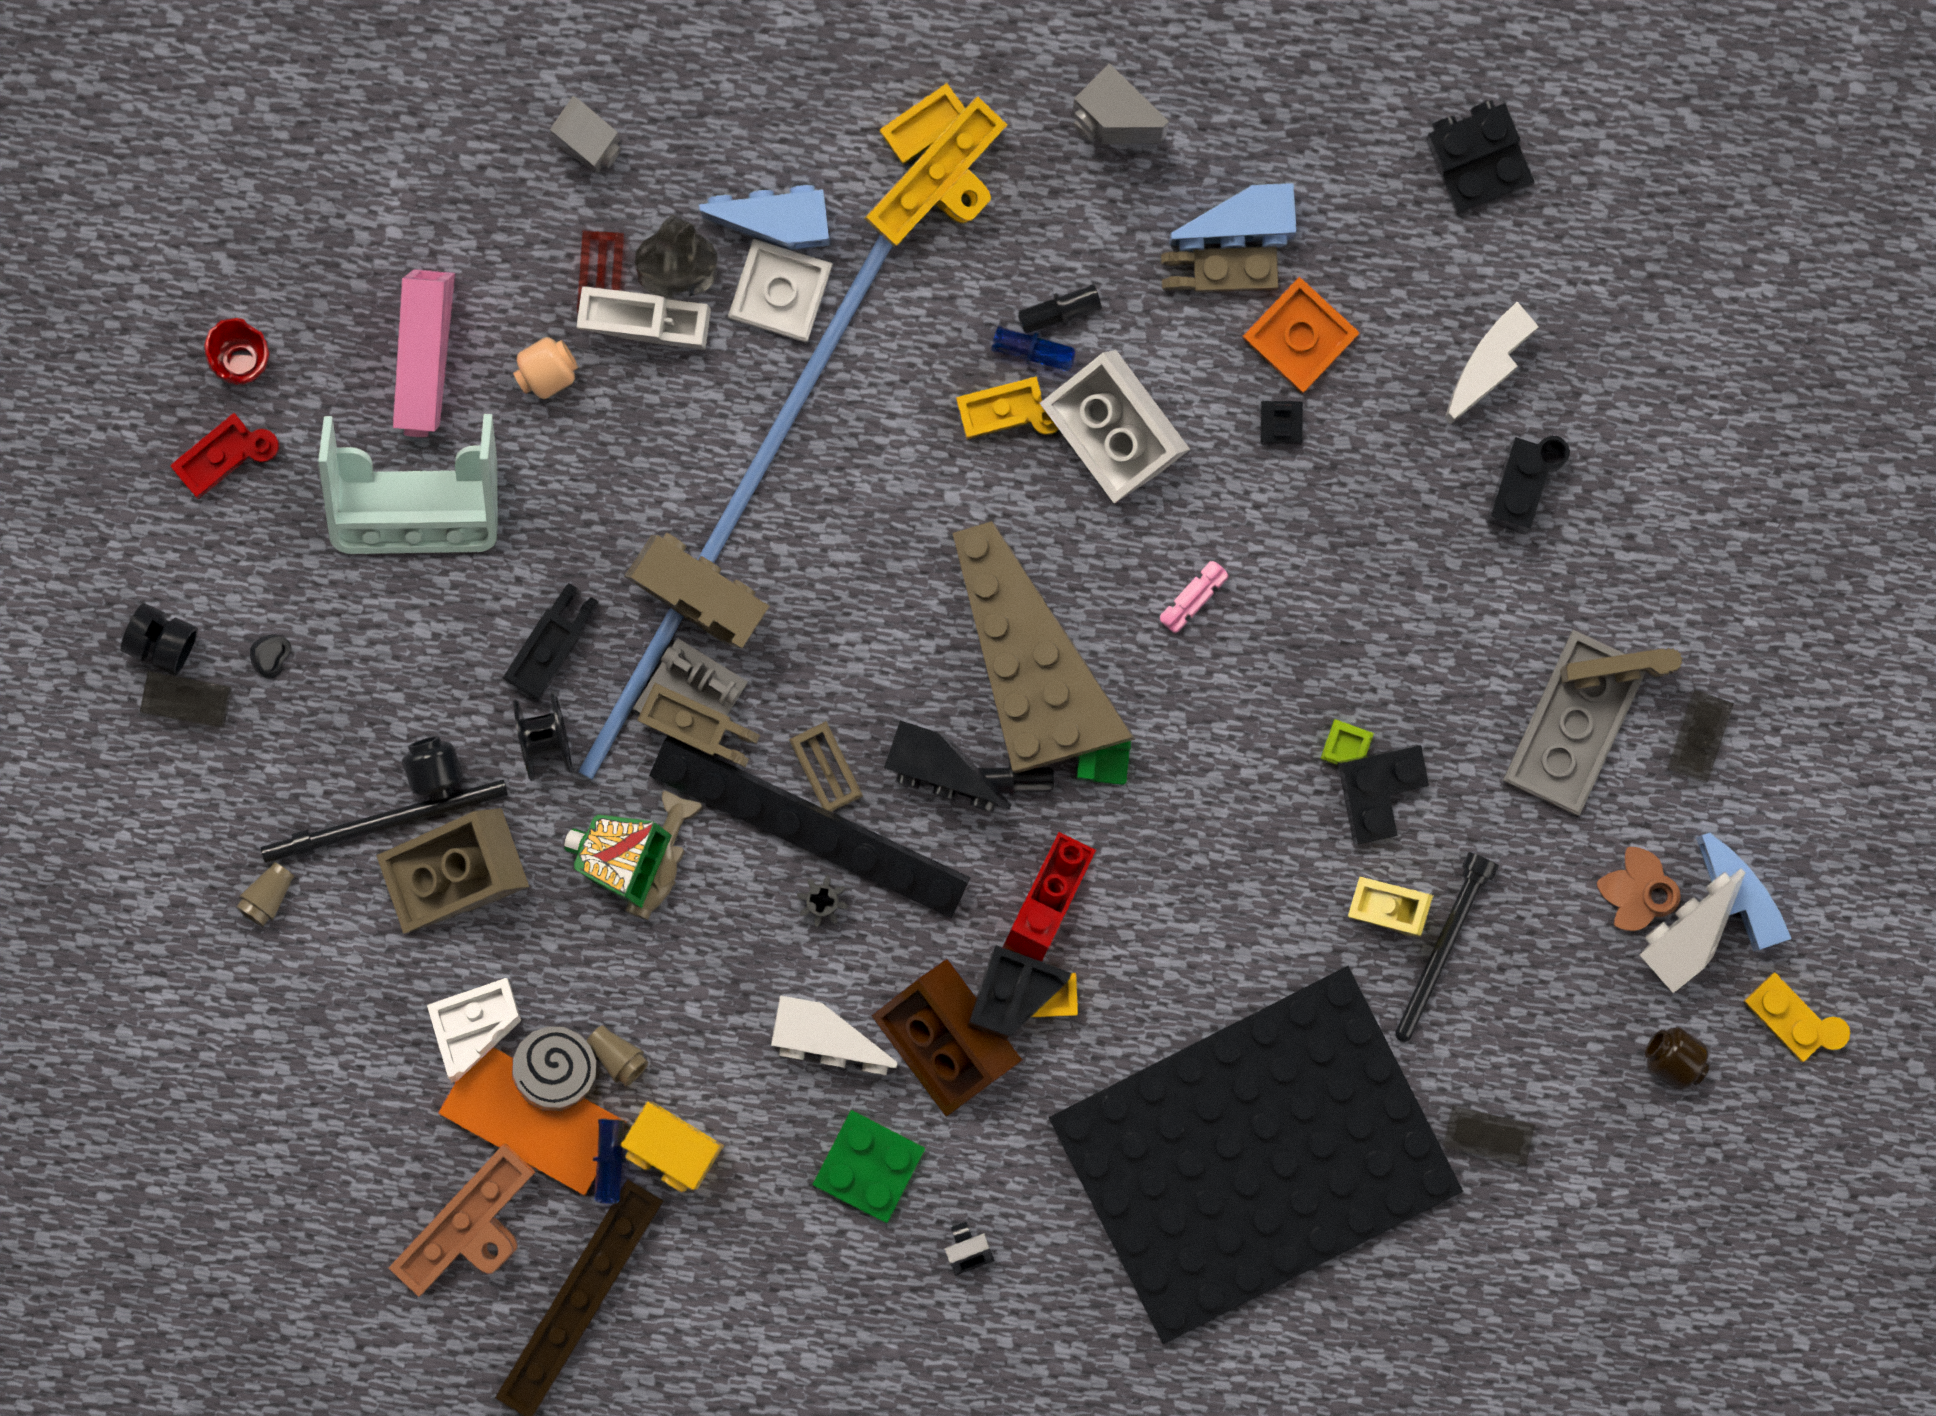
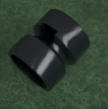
M142 603L133 614L121 642V652L141 661L151 658L154 667L176 676L184 667L195 644L198 627L176 617L168 621L165 612ZM155 634H158L159 637L155 643L153 642V638Z

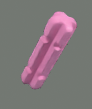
M1214 561L1209 562L1200 572L1203 576L1200 579L1195 577L1174 600L1176 605L1173 608L1169 605L1160 615V621L1171 632L1178 633L1187 623L1185 618L1188 615L1192 618L1214 594L1212 589L1215 586L1219 589L1228 579L1229 575L1226 570Z

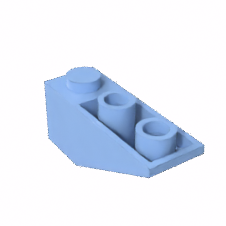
M1294 184L1251 185L1173 231L1170 236V246H1179V251L1194 252V249L1204 250V244L1221 243V249L1245 248V242L1262 241V247L1286 246L1287 240L1294 239L1296 235Z
M813 185L795 186L790 188L789 194L774 195L772 190L754 191L749 193L748 199L733 200L731 195H718L708 198V203L699 204L702 218L788 250L830 245L823 189L815 190Z

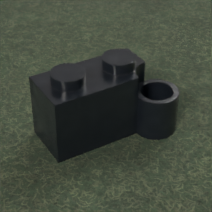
M1548 436L1541 440L1539 444L1517 437L1512 440L1486 518L1487 523L1522 534H1526L1531 529L1548 472L1558 471L1569 458L1570 449L1563 438ZM1546 444L1557 446L1562 453L1561 462L1557 464L1545 462L1541 455L1542 446Z

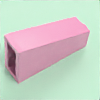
M413 270L402 278L393 428L404 429V435L428 437L429 431L435 432L440 426L455 273Z

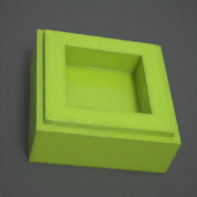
M1334 719L1320 759L1338 765L1339 761L1366 756L1374 733Z

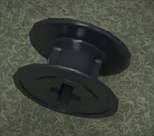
M555 691L551 692L553 713L524 719L519 701L513 700L519 743L530 781L535 780L533 760L562 754L567 771L573 773L564 719Z

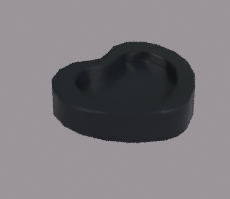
M277 634L259 638L250 648V660L255 671L265 678L277 677L282 671L283 661L291 653V644L286 638Z

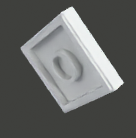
M753 239L728 319L808 343L833 266L832 263Z

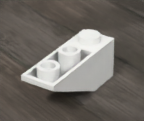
M1742 868L1731 877L1726 872L1722 873L1706 887V890L1710 893L1700 902L1693 897L1675 913L1679 917L1676 922L1670 927L1665 922H1662L1645 937L1649 944L1640 956L1673 993L1703 970L1713 958L1745 875Z
M780 995L771 1046L780 1047L779 1056L804 1060L805 1052L822 1055L820 1063L844 1068L846 1059L863 1062L862 1071L887 1075L888 1067L897 1068V1061L823 1003Z

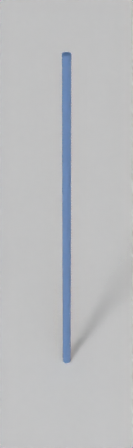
M881 234L698 559L700 556H703L715 563L893 245ZM672 608L668 610L578 770L579 773L592 780L684 618Z

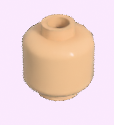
M546 337L517 354L519 370L513 374L525 394L533 391L537 397L546 399L568 387L575 380L574 370L578 369V365L563 340L556 342L552 338Z

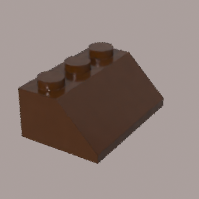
M948 959L918 978L871 1015L946 1117L1022 1061L1008 1040L967 1026L976 997Z

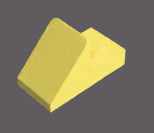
M1359 877L1348 917L1392 929L1406 936H1421L1433 896Z

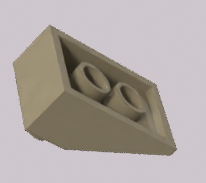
M502 808L473 811L376 855L403 934L493 903L529 887Z

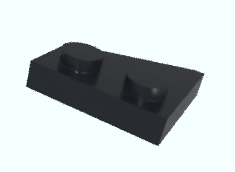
M995 945L967 1026L1008 1040L1069 981L1072 973Z

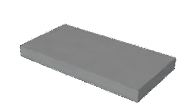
M1572 630L1502 781L1567 812L1580 816L1646 671L1640 672L1641 679L1616 683L1615 676L1599 678V686L1575 690L1574 682L1562 684L1560 669L1568 663L1624 655V653Z

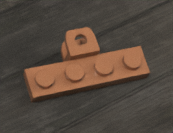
M506 1143L503 1144L391 1264L389 1269L418 1297L433 1284L460 1253L479 1270L489 1274L493 1273L518 1248L514 1235L495 1216L536 1172ZM488 1243H493L497 1246L498 1255L495 1256L489 1253Z

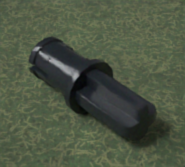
M1092 284L1089 287L1062 296L1055 293L1051 300L1020 310L1018 318L1023 331L1029 334L1060 322L1063 325H1067L1069 319L1094 310H1100L1102 305L1096 287Z
M1009 763V768H978L1000 792H1009V797H1013V792H1051L1054 788V771L1050 767H1038L1017 774L1012 771L1011 763Z

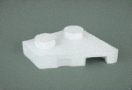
M507 978L427 1005L446 1072L451 1083L458 1081L521 1021L513 991Z

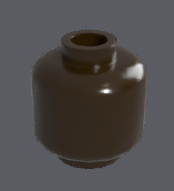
M1680 1027L1658 1031L1646 1046L1645 1057L1647 1058L1648 1070L1676 1090L1685 1089L1692 1084L1698 1085L1704 1080L1709 1071V1064L1707 1063L1708 1048L1703 1042Z

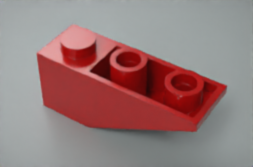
M1058 832L1005 940L1003 948L1041 962L1043 961L1096 849Z

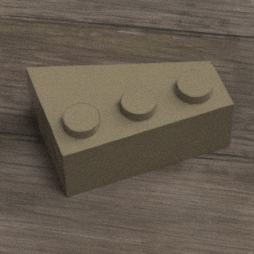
M666 533L663 538L659 535H651L624 577L725 645L743 648L770 606L754 596L756 592L736 579L731 582L719 573L722 569L703 556H700L697 560L684 552L687 545L669 533Z

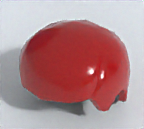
M242 318L219 321L209 330L204 343L206 362L210 370L217 378L227 383L246 385L254 382L266 370L270 354L264 335ZM238 350H245L251 355L232 354Z

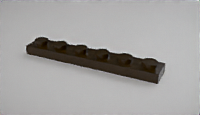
M626 1180L496 1394L495 1398L523 1416L535 1415L663 1204V1199L632 1180Z

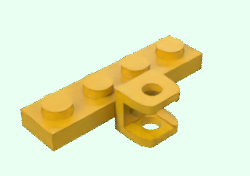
M978 96L975 97L864 219L894 247L902 241L935 204L948 217L958 223H966L973 220L990 202L991 195L987 187L968 168L1004 130L1007 124ZM962 194L969 196L971 200L969 207L962 203Z

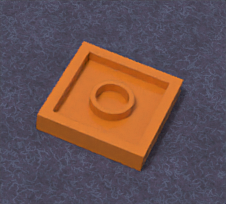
M1298 277L1243 335L1242 339L1303 395L1357 338L1360 332L1301 277Z

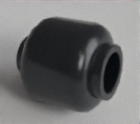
M440 736L425 738L408 746L409 752L402 759V765L411 791L416 795H428L430 801L451 796L454 793L452 787L458 784L463 777L454 746L447 741H441Z

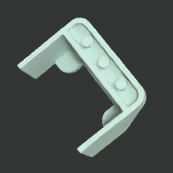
M484 414L481 445L468 446L457 453L455 471L373 472L372 460L363 450L353 447H337L333 417L324 416L318 463L329 539L334 548L347 554L483 552L494 546L497 539L498 511L497 455L492 414Z

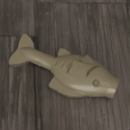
M666 790L662 792V802L668 815L663 829L672 835L642 908L628 902L625 912L645 920H649L651 912L663 902L676 884L674 880L677 874V864L681 861L685 851L682 847L674 846L683 820L692 818L703 808L699 802L681 799Z

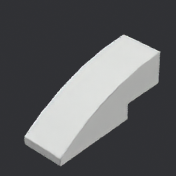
M582 286L577 328L631 340L705 350L711 309L708 304L669 300L665 296Z
M1518 302L1497 320L1480 341L1464 367L1452 393L1445 417L1450 425L1518 367L1509 354L1533 335L1539 327Z

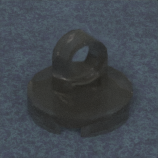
M676 215L668 217L662 223L658 233L644 240L636 250L635 269L638 281L641 286L652 294L664 298H673V292L682 293L689 291V297L708 289L717 278L718 254L713 244L702 235L696 234L693 224Z

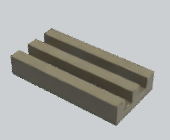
M827 721L789 739L822 808L833 812L863 797ZM823 733L851 790V793L845 796L815 737ZM807 740L836 797V800L830 803L801 746V743Z

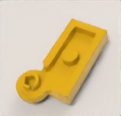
M1037 376L956 397L966 439L1031 423L1033 428L1043 435H1051L1059 430L1040 405L1042 397Z
M1775 972L1768 976L1743 1001L1800 1062H1804L1820 1046L1829 1050H1837L1844 1047L1849 1041L1850 1028L1846 1021L1835 1016L1821 1020Z

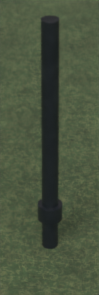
M503 779L456 792L440 800H427L310 833L309 829L292 834L291 839L260 847L264 862L267 863L297 854L298 858L315 854V849L507 796V788Z

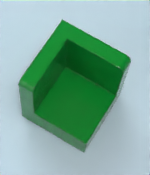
M1131 741L1079 755L1076 780L1124 785L1127 782Z

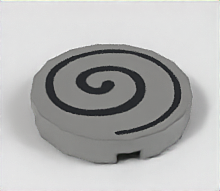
M545 1027L532 1032L520 1042L513 1057L512 1078L515 1086H517L518 1091L522 1094L521 1096L529 1104L545 1111H562L571 1108L572 1105L582 1101L589 1094L595 1081L596 1059L591 1046L580 1034L565 1027Z

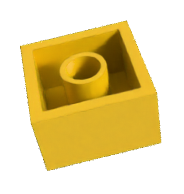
M647 1101L621 1144L622 1147L629 1150L625 1158L645 1170H650L653 1165L665 1172L661 1180L682 1193L683 1191L686 1192L688 1187L692 1190L699 1188L724 1147L723 1144L658 1104Z

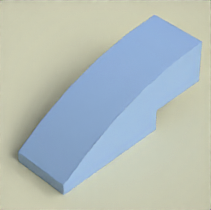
M1711 833L1696 837L1711 882L1724 872L1731 877L1739 869L1742 868L1745 875L1730 915L1740 912L1753 951L1790 940L1791 936L1780 911L1767 889L1750 867Z

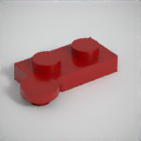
M233 413L173 462L170 467L195 497L200 499L249 457L261 463L274 459L280 448L279 441L270 430L257 429L251 432L241 419Z

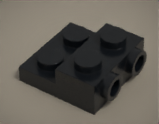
M1493 100L1483 102L1470 109L1472 116L1458 122L1455 115L1443 118L1432 124L1434 131L1428 133L1426 137V142L1457 215L1535 183L1519 145L1521 139L1505 103L1495 107Z

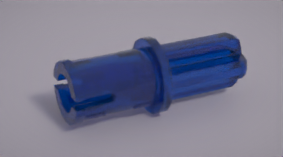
M1003 326L997 327L993 339L995 344L993 343L991 348L992 352L1024 359L1026 364L1030 366L1032 362H1036L1064 371H1069L1072 368L1076 356L1073 347L1039 338V333L1035 332L1031 336L1003 328Z
M598 1119L597 1157H593L592 1160L597 1162L594 1199L598 1203L616 1204L620 1200L622 1163H626V1159L622 1158L623 1147L621 1146L624 1138L625 1120Z

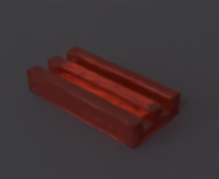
M582 230L577 314L579 313L582 286L588 287L591 240L599 241L596 288L604 289L607 242L611 241L615 242L611 290L621 291L624 233Z

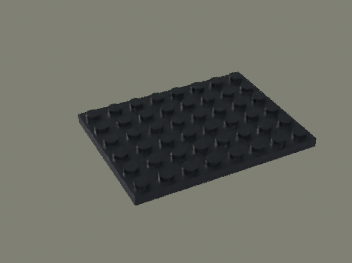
M1349 966L1048 1117L1163 1345L1464 1192Z

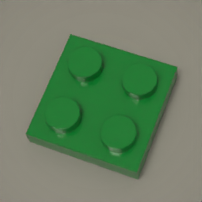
M850 1110L812 1185L888 1223L926 1148Z

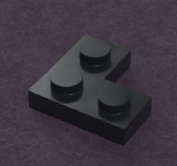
M1411 745L1338 762L1353 844L1359 845L1398 836L1390 795L1429 786L1421 745Z

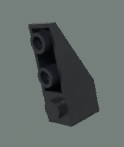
M903 721L899 722L884 766L885 769L897 775L895 782L919 790L921 783L934 787L933 794L952 801L957 800L958 794L972 798L970 806L994 813L996 806L1010 810L1012 804L951 739L930 729Z

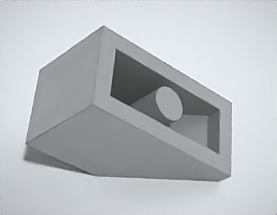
M572 96L550 128V133L556 147L596 173L600 171L603 165L609 168L621 151V147L617 145L620 141L618 132L574 96Z

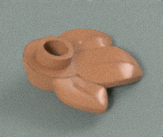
M1639 847L1626 848L1625 870H1618L1603 876L1597 881L1596 885L1605 900L1619 907L1614 918V926L1627 931L1643 929L1654 917H1664L1673 913L1680 902L1679 887L1674 880L1664 876L1659 858ZM1660 888L1665 891L1666 900L1663 904L1653 902L1651 893L1654 889Z

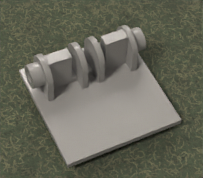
M677 638L673 646L669 647L664 653L661 665L633 709L641 713L654 683H657L727 716L748 681Z

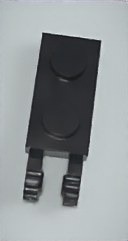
M570 583L563 589L551 609H546L503 676L505 681L538 702L584 632L582 629L599 604V601L590 597L581 606L573 623L561 617L560 615L566 606L572 602L576 595L577 587Z

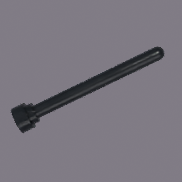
M1468 852L1462 865L1465 871L1462 877L1466 879L1396 1029L1395 1036L1400 1042H1407L1411 1039L1480 886L1485 887L1488 880L1492 881L1498 870V864L1475 853Z

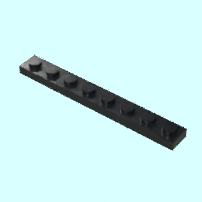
M667 736L649 774L650 777L950 918L953 917L971 879L967 875L670 736Z

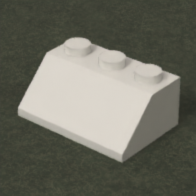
M1117 350L1103 352L1040 402V405L1113 503L1118 502L1160 474L1190 450Z

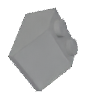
M1110 63L1074 98L1072 116L1076 120L1073 122V125L1089 141L1095 137L1101 144H1160L1166 138L1169 121Z

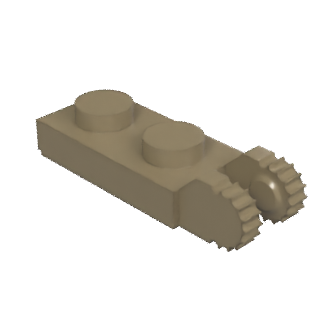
M1277 247L1194 249V252L1178 251L1161 254V264L1167 266L1194 264V278L1168 277L1162 280L1163 290H1195V293L1278 290Z
M1663 648L1568 663L1561 667L1560 674L1562 684L1574 682L1575 690L1599 686V678L1615 676L1616 683L1641 679V671H1646L1654 678L1662 677L1664 674L1667 676L1669 673L1672 674L1673 671L1676 672L1678 668H1681L1680 665L1683 663V658L1678 650H1674V648H1667L1665 650Z
M654 683L637 719L638 722L713 757L716 754L744 768L749 759L743 753L719 745L726 730L748 743L756 744L760 737L759 734L732 722L731 717L657 683Z

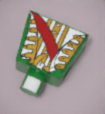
M598 814L592 819L587 832L575 828L570 830L566 836L564 847L566 852L577 855L574 870L627 902L642 908L672 835L653 821Z

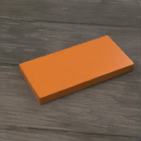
M493 1047L455 1082L438 1114L499 1148L506 1143L527 1164L586 1196L627 1121L586 1098L572 1105L571 1108L562 1111H545L529 1104L521 1096L522 1094L518 1091L513 1081V1057Z

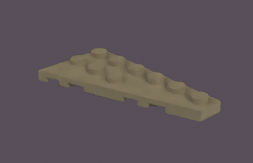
M991 521L952 533L1012 771L1017 774L1135 740L1134 735L1125 725L1115 706L1093 676L1092 671L1058 619L1053 615L1043 596L1021 566L1022 564L997 526Z

